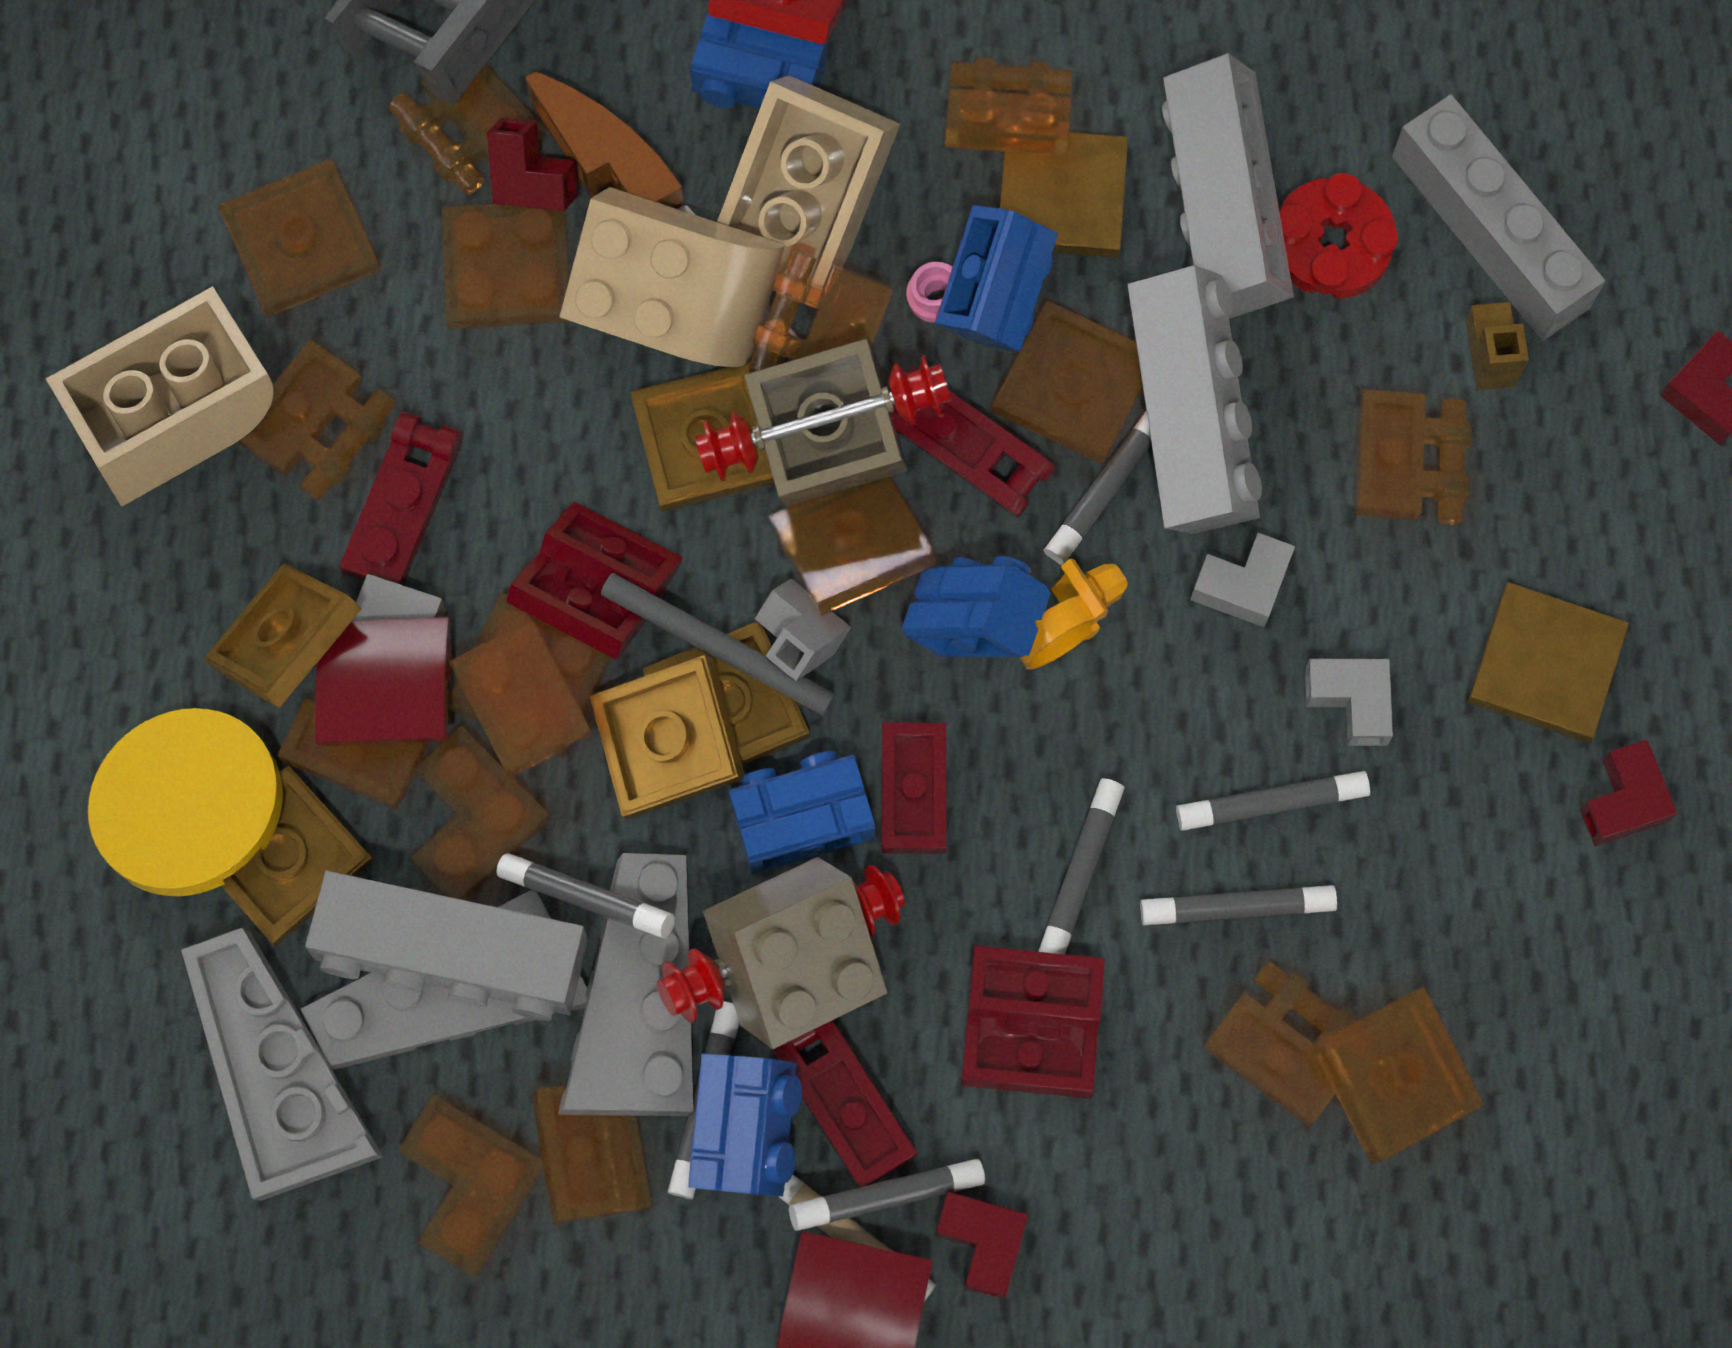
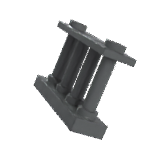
M337 0L324 19L345 52L354 58L359 55L372 37L416 57L414 64L434 96L454 106L535 0H429L452 11L447 20L432 37L389 17L401 0Z

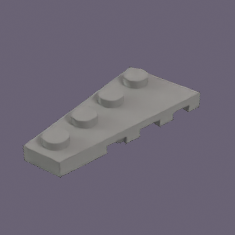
M623 853L617 859L610 891L674 914L675 924L671 934L663 939L604 917L599 936L601 941L596 963L591 971L585 996L587 1001L580 1031L576 1035L571 1061L573 1062L566 1090L562 1095L558 1115L688 1116L693 1112L691 1023L681 1014L672 1016L663 1004L657 989V980L663 978L662 964L664 962L670 961L679 970L689 965L686 855Z
M530 890L497 907L551 919L540 896L534 890ZM369 973L301 1008L332 1070L412 1051L416 1047L448 1039L453 1041L473 1036L477 1032L509 1024L518 1025L536 1020L514 1013L512 1011L514 1003L489 998L486 1007L467 1005L448 998L450 989L424 984L422 993L407 992L384 984L385 975ZM581 975L572 1006L573 1011L583 1009L586 1006L587 997L585 996L587 987Z
M240 928L182 949L181 951L252 1199L262 1201L382 1158L381 1151L251 932Z

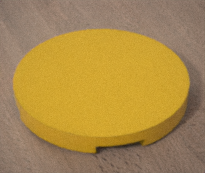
M192 708L170 711L153 717L132 729L106 755L95 775L89 795L88 821L96 847L106 862L119 875L139 889L163 896H190L204 893L224 885V879L242 868L259 849L265 850L277 828L283 802L281 775L277 763L267 746L248 725L239 719L209 709Z

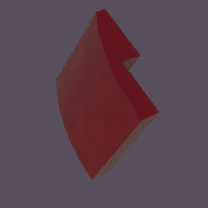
M573 501L545 532L540 552L511 583L506 603L617 660L639 632L646 619L602 596L601 590L611 573H615L661 598L680 567L683 557Z
M450 618L351 621L317 662L315 744L319 747L448 742V683L451 682Z
M974 946L961 1086L1092 1099L1098 1027L1101 1018L1105 958Z
M802 1231L777 1348H914L933 1260Z

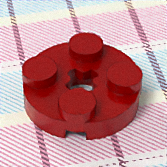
M1338 173L1330 178H1320L1305 183L1285 199L1279 213L1291 283L1294 286L1310 294H1314L1316 291L1324 295H1334V298H1350L1369 290L1383 277L1397 244L1398 232L1395 228V221L1390 209L1377 193L1369 187L1362 185L1355 176L1347 173ZM1332 226L1335 229H1344L1348 233L1344 240L1347 248L1340 250L1335 244L1324 247L1320 243L1325 233L1323 227Z

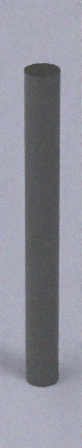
M615 573L610 574L601 590V595L822 716L826 714L835 698V693L804 676L795 681L764 654Z

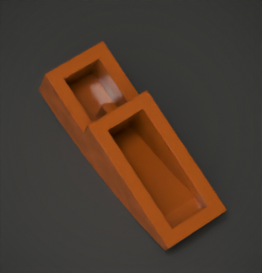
M538 72L525 77L530 103L567 160H576L577 177L591 198L609 187H613L614 189L675 209L684 206L682 186L662 159L632 128L601 104L564 83Z

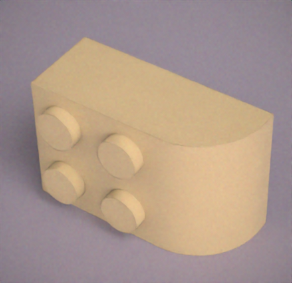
M790 75L770 81L717 222L785 244L774 285L814 303L820 302L833 286L851 251L900 123Z
M609 187L590 199L560 318L691 361L723 367H741L753 359L785 244Z
M213 286L46 378L121 507L244 438L262 421L268 412L274 391L268 373Z

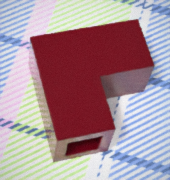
M500 118L487 131L493 204L565 211L578 197L576 160L540 157L537 121Z
M1717 330L1668 383L1661 394L1664 400L1719 445L1732 433V388L1725 383L1732 376V341Z
M1648 740L1610 751L1602 762L1614 792L1589 800L1580 809L1594 847L1668 823L1678 814Z
M948 1192L936 1237L975 1248L965 1289L1005 1300L1028 1215Z

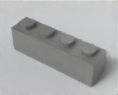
M1227 53L1164 77L1167 101L1162 105V112L1165 123L1173 134L1176 156L1172 158L1171 167L1174 179L1182 190L1185 212L1182 213L1180 222L1183 235L1191 246L1194 265L1222 275L1233 299V311L1229 318L1293 298L1256 73Z
M1452 94L1402 127L1392 158L1542 341L1592 307L1606 280Z
M1196 265L1128 284L1164 528L1196 534L1259 519L1260 514L1257 500L1261 497L1262 485L1259 473L1251 463L1248 438L1252 434V421L1250 413L1241 399L1238 377L1242 374L1243 364L1240 351L1235 342L1232 341L1229 316L1233 311V299L1228 285L1223 280L1221 274Z
M325 871L305 948L316 961H321L319 969L331 975L358 979L360 970L385 975L384 984L399 990L422 993L424 984L450 989L448 998L463 1004L486 1007L488 999L491 998L514 1003L512 1011L518 1015L536 1020L550 1021L553 1012L569 1016L571 1014L589 939L584 926Z

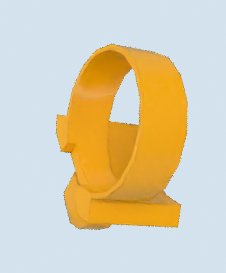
M1072 558L1060 566L1065 574L1051 588L1060 603L1045 611L1042 620H1036L1035 624L1038 631L1030 654L1019 657L1026 669L1033 670L1042 667L1071 651L1084 640L1093 638L1098 633L1100 626L1097 621L1106 617L1108 613L1107 607L1119 600L1128 586L1126 577L1117 565L1103 564L1086 572L1085 575Z

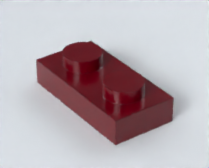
M882 723L881 854H946V723Z

